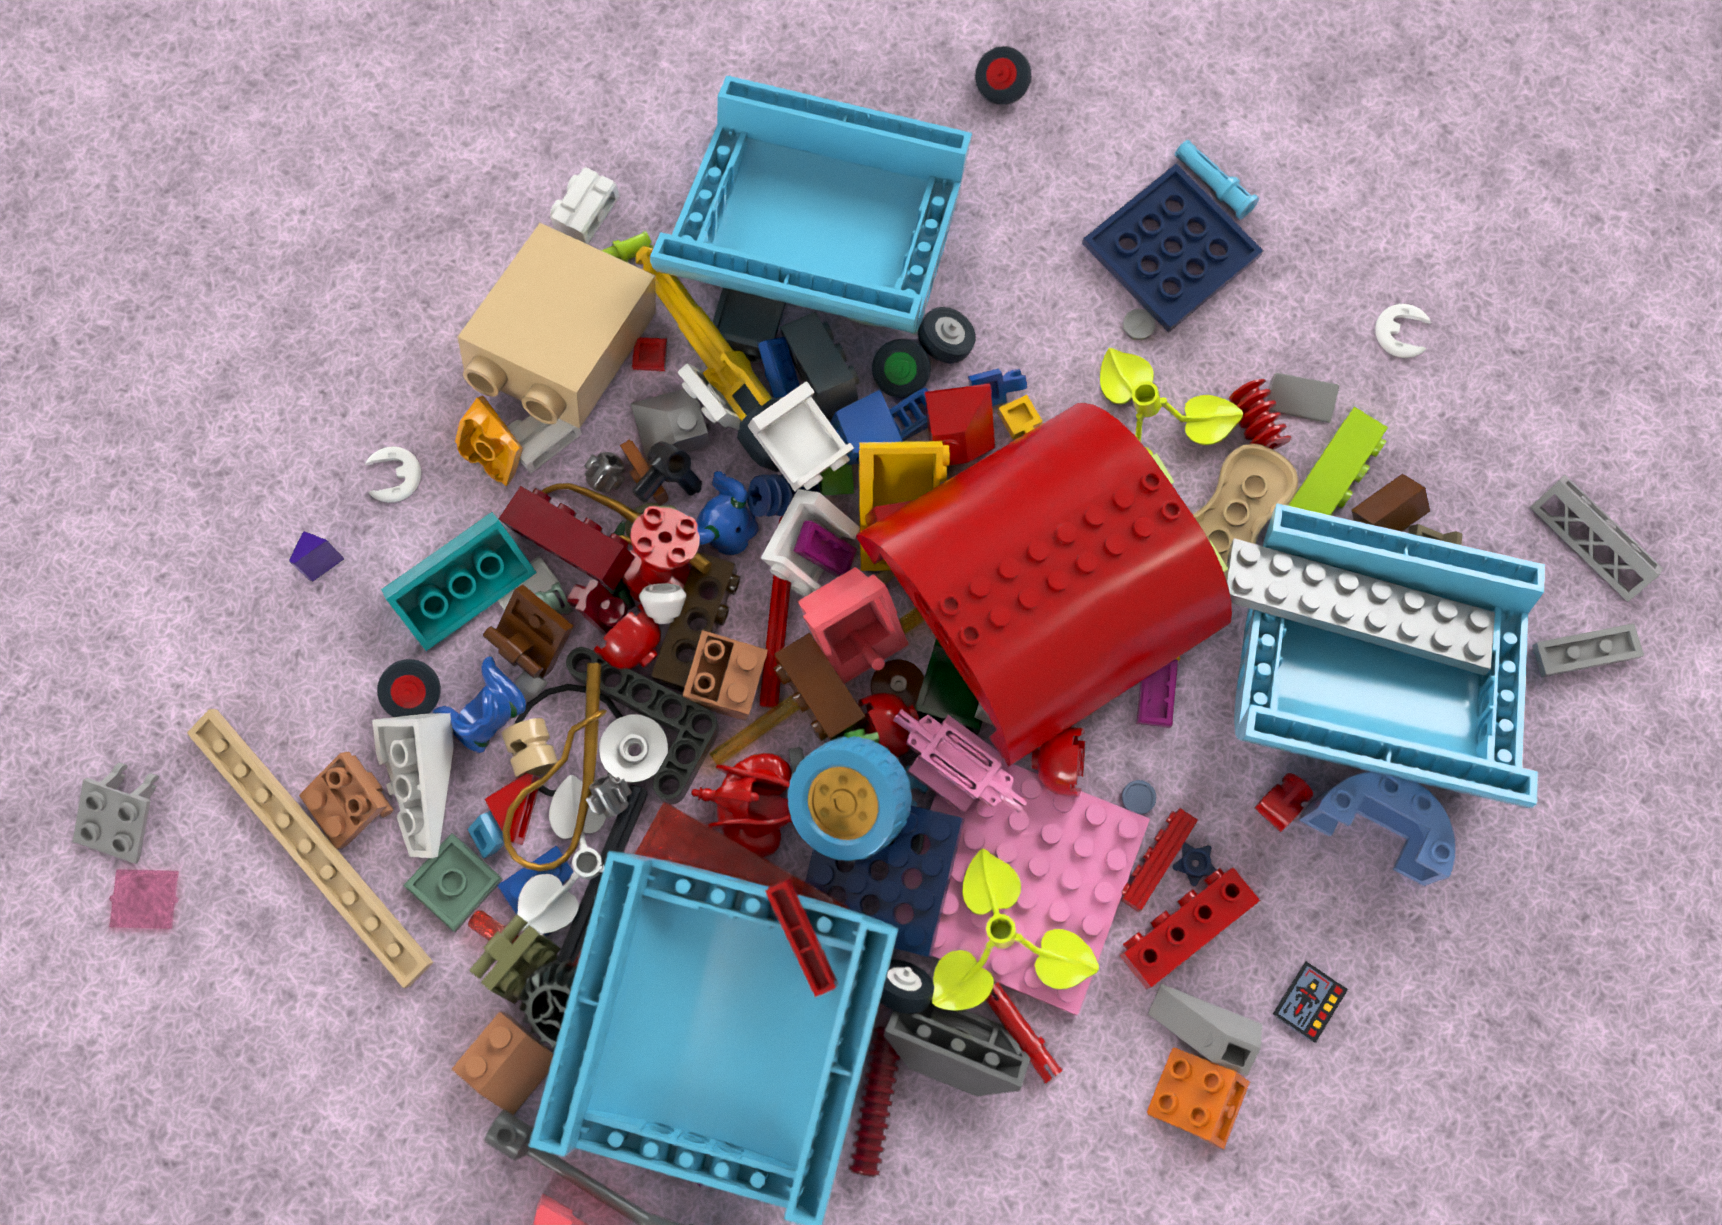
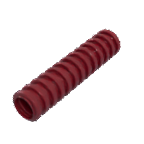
M883 1026L874 1027L873 1030L876 1033V1039L871 1041V1044H874V1050L869 1052L872 1060L867 1063L870 1071L865 1074L868 1082L863 1085L866 1093L865 1096H861V1101H864L863 1107H859V1112L862 1115L861 1118H857V1124H860L859 1130H855L854 1134L858 1137L857 1141H853L852 1144L856 1148L855 1153L850 1155V1158L853 1159V1164L848 1166V1170L851 1173L869 1177L880 1175V1170H877L878 1164H882V1159L879 1158L880 1152H884V1147L881 1144L882 1141H886V1135H883L884 1129H888L889 1126L885 1122L886 1118H890L891 1114L887 1111L888 1106H892L893 1103L890 1101V1095H894L895 1092L892 1089V1083L897 1081L894 1078V1072H898L899 1067L896 1066V1061L901 1059L884 1037L887 1027Z

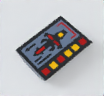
M1305 961L1273 1012V1015L1303 1037L1316 1043L1348 989Z

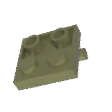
M519 914L514 916L501 933L497 931L483 947L485 952L469 969L473 975L481 979L497 960L498 962L481 983L491 992L513 1004H516L518 1000H522L519 996L526 984V980L531 974L545 963L549 964L556 960L557 954L561 950L551 939L530 925L512 943L514 938L528 923Z

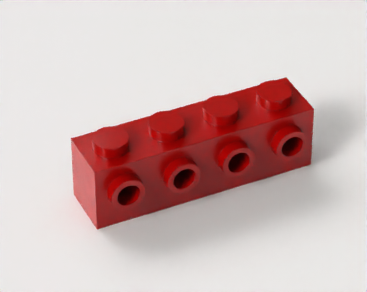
M1234 867L1226 872L1218 868L1204 879L1208 886L1197 894L1194 889L1190 890L1177 901L1181 906L1171 915L1165 910L1150 922L1154 929L1145 936L1137 932L1122 944L1126 951L1119 956L1146 990L1152 988L1260 901Z

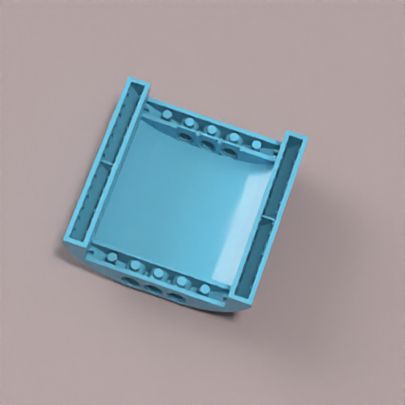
M726 75L717 97V127L672 235L660 232L650 255V263L657 272L915 334L923 319L945 248L962 183L972 133Z
M1276 504L1263 547L1495 612L1491 669L1486 675H1481L1248 608L1235 697L1234 728L1237 739L1511 805L1533 808L1537 804L1538 771L1522 768L1528 614L1544 593L1545 564Z
M608 851L529 1147L563 1157L577 1148L787 1208L784 1220L801 1225H822L898 928L852 910L797 895L839 982L837 988L815 998L765 892L769 888L768 886L665 860Z

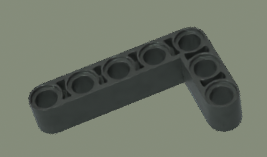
M577 647L573 649L567 656L566 667L576 681L586 686L587 671H576V665L579 661L589 659L592 663L601 664V694L678 733L654 777L653 789L664 803L676 804L682 801L718 736L719 724L714 713L628 668L618 669L611 667L589 648ZM610 675H621L622 679L618 686L612 688L605 686V681ZM648 689L652 692L651 698L644 703L635 701V695L638 691ZM671 704H677L682 707L681 713L675 718L664 716L665 709ZM702 719L712 722L711 729L704 734L694 731L695 724ZM685 749H691L696 753L695 759L689 764L678 762L680 752ZM668 779H675L679 782L678 790L670 795L662 793V784Z

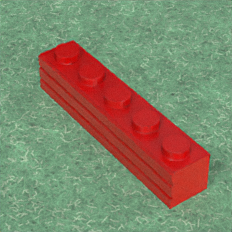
M1181 808L1176 813L1171 811L1166 819V822L1169 824L1165 830H1159L1154 838L1157 843L1153 848L1149 846L1143 855V858L1146 859L1142 866L1139 864L1136 866L1131 874L1134 877L1131 884L1126 883L1122 889V902L1137 912L1142 911L1196 825L1197 818Z
M788 878L769 887L765 892L815 998L837 988L839 982L790 879Z

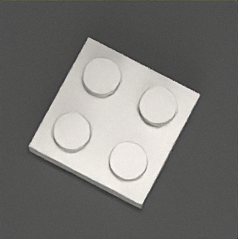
M688 363L678 371V374L684 380L682 387L692 398L696 399L698 397L704 407L701 410L704 415L714 424L719 422L725 428L729 426L739 430L741 422L739 416L734 412L722 393L708 382L703 375L704 371Z

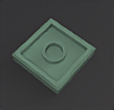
M451 833L439 846L438 857L428 858L403 886L453 932H456L504 879L458 837Z

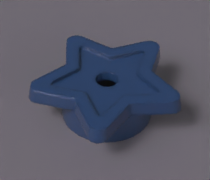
M1184 842L1182 845V858L1173 865V870L1186 873L1191 886L1196 887L1202 876L1210 875L1217 870L1212 865L1210 859L1212 847L1207 845L1201 848H1194ZM1193 860L1198 861L1197 867L1192 865Z

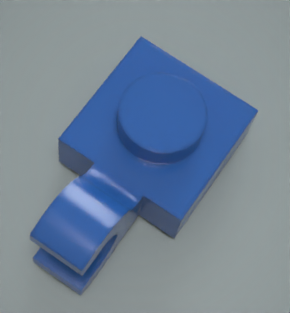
M999 368L968 376L969 386L990 383L992 406L1007 403L1006 393L1028 388L1026 376L1021 374L1020 369L1011 370L1005 373L1004 376Z

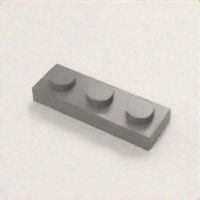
M1634 623L1536 642L1532 645L1541 677L1639 659L1644 656Z

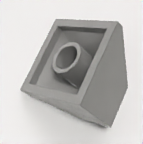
M684 389L631 403L647 463L651 447L661 441L667 442L686 453L711 446L698 399L692 398Z

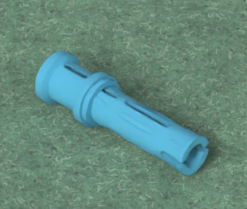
M1190 140L1184 141L1177 148L1175 156L1216 192L1217 200L1228 204L1236 212V217L1239 220L1249 214L1258 204L1259 197L1257 195H1251L1240 185V180L1237 177H1229L1205 154L1198 150Z

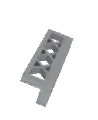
M1566 475L1559 479L1530 506L1547 525L1627 602L1661 574L1663 567ZM1555 494L1565 504V516H1551L1542 505ZM1570 509H1571L1577 516H1570ZM1558 521H1565V527H1563ZM1570 521L1584 522L1589 527V539H1575L1570 534ZM1595 533H1596L1602 540H1595ZM1583 545H1589V551ZM1594 545H1608L1614 551V563H1600L1594 557ZM1619 556H1620L1626 563H1619ZM1608 569H1614V575ZM1619 569H1633L1643 580L1629 591L1619 581Z

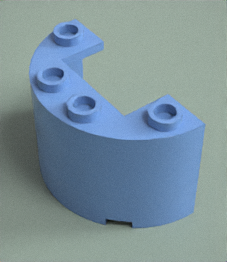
M1376 772L1357 774L1340 782L1314 799L1299 818V821L1330 837L1333 835L1338 822L1350 826L1357 813L1406 839L1392 870L1423 886L1449 878L1452 872L1456 847L1450 819L1436 797L1417 782Z

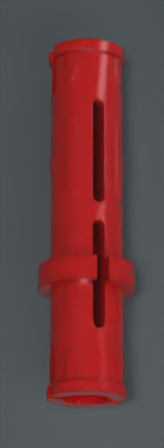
M997 982L993 985L992 990L999 1000L997 1001L990 993L985 1001L1010 1035L1016 1040L1022 1052H1026L1031 1058V1064L1043 1079L1044 1084H1046L1053 1077L1045 1068V1064L1055 1076L1061 1073L1063 1069L1062 1067L1060 1068L1043 1045L1045 1043L1043 1037H1037L1031 1026L1026 1022L1001 987V984Z

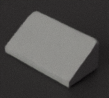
M1281 373L1273 375L1269 385L1271 394L1267 397V401L1275 400L1276 405L1269 410L1270 412H1280L1285 415L1327 423L1331 422L1339 390L1338 384Z

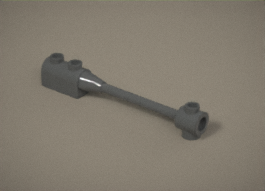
M505 1109L496 1117L484 1138L485 1143L514 1161L526 1155L637 1225H683L655 1214H649L557 1155L529 1147L534 1128Z

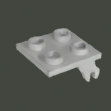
M119 762L102 781L98 782L89 778L83 780L73 842L136 864L141 856L151 801L149 798L157 787L153 783L159 779V776L150 773L146 776L144 782L131 794L121 792L116 789L123 782L125 775L121 773L128 768V765Z

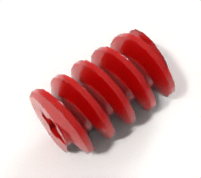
M1266 379L1249 381L1236 389L1229 397V401L1243 412L1239 425L1241 428L1246 429L1244 432L1245 439L1252 440L1250 444H1259L1270 449H1276L1292 440L1291 435L1280 437V433L1287 426L1286 424L1275 425L1274 423L1281 417V413L1269 412L1276 405V401L1265 402L1264 400L1271 394V390L1259 389L1266 382Z

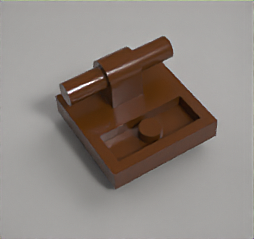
M522 584L514 589L497 628L488 627L483 633V637L499 649L498 654L512 666L518 665L534 679L538 676L544 678L552 671L574 626Z

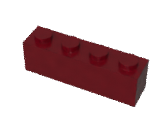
M520 486L498 519L512 531L614 591L635 559V556L627 549L629 543L615 533H611L609 537L601 533L603 528L587 517L583 522L575 518L577 513L560 502L558 507L551 504L552 498L541 490L534 488L531 492Z

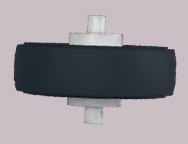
M890 959L880 1003L889 1009L906 1014L924 1011L930 1004L934 994V985L931 977L923 969L910 962Z

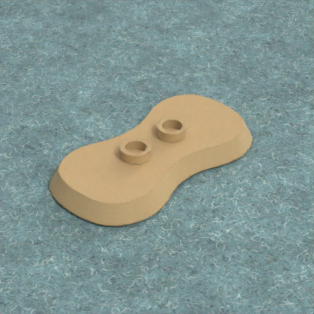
M1259 444L1243 445L1227 456L1221 467L1217 488L1213 496L1204 507L1193 514L1226 566L1229 548L1234 538L1256 544L1258 535L1267 521L1271 519L1276 504L1287 506L1292 501L1298 487L1296 469L1284 456L1273 449Z

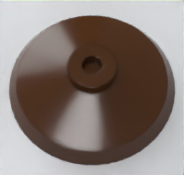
M894 659L887 661L885 666L881 670L875 671L872 676L871 694L881 692L892 693L900 697L907 707L913 705L915 708L924 675L915 664L907 660Z

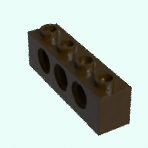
M698 551L697 553L710 561L712 566L705 574L694 566L691 567L683 588L686 593L684 605L680 615L674 617V621L670 623L651 674L654 682L684 692L693 659L689 662H681L678 660V655L685 649H692L696 652L702 630L715 634L718 624L722 626L725 624L729 613V606H726L729 594H736L741 576L737 575L735 563ZM707 588L718 590L717 596L711 600L703 599L701 593ZM694 619H705L707 621L705 628L700 631L690 629V623Z

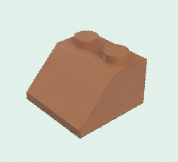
M500 1011L451 1070L479 1094L501 1109H505L514 1115L549 1073L554 1053L543 1043L540 1044V1041L535 1036L530 1034L527 1029L508 1013Z

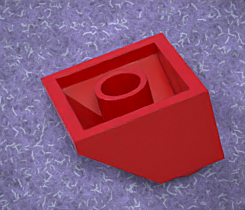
M990 383L924 392L929 441H942L943 445H949V465L968 463L995 448Z

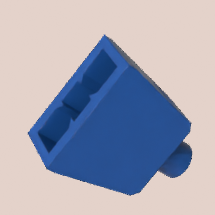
M881 390L838 410L830 421V424L846 445L851 443L854 447L847 454L850 459L846 463L847 465L859 464V442H902Z

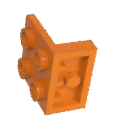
M1172 1048L1147 1109V1114L1194 1134L1224 1150L1250 1081L1236 1071L1178 1048Z

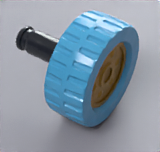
M855 736L850 738L841 737L818 747L799 763L790 779L788 807L797 832L813 849L824 856L836 860H862L886 847L904 828L906 819L911 811V786L903 766L887 748L870 739Z

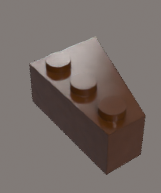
M810 632L774 654L777 666L773 669L783 685L789 683L795 693L792 695L795 704L802 713L806 711L812 721L810 726L820 741L823 740L826 744L844 737L845 733L864 729L865 734H867L866 716Z

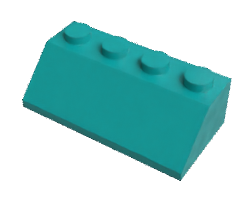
M491 512L386 585L381 591L390 606L425 651H427L537 572L499 519Z

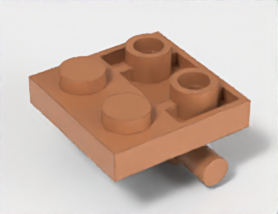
M349 751L340 753L299 794L337 850L350 844L379 814L384 818L394 811L382 794L383 788L373 773L367 772L356 755L352 756Z

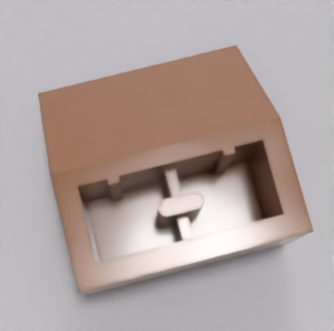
M702 630L682 696L713 712L746 721L750 714L768 650Z

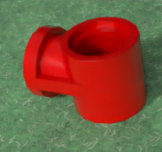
M1287 773L1282 778L1283 783L1281 785L1276 784L1254 807L1279 832L1283 831L1303 810L1304 807L1301 804L1310 801L1314 796L1309 785L1293 773Z

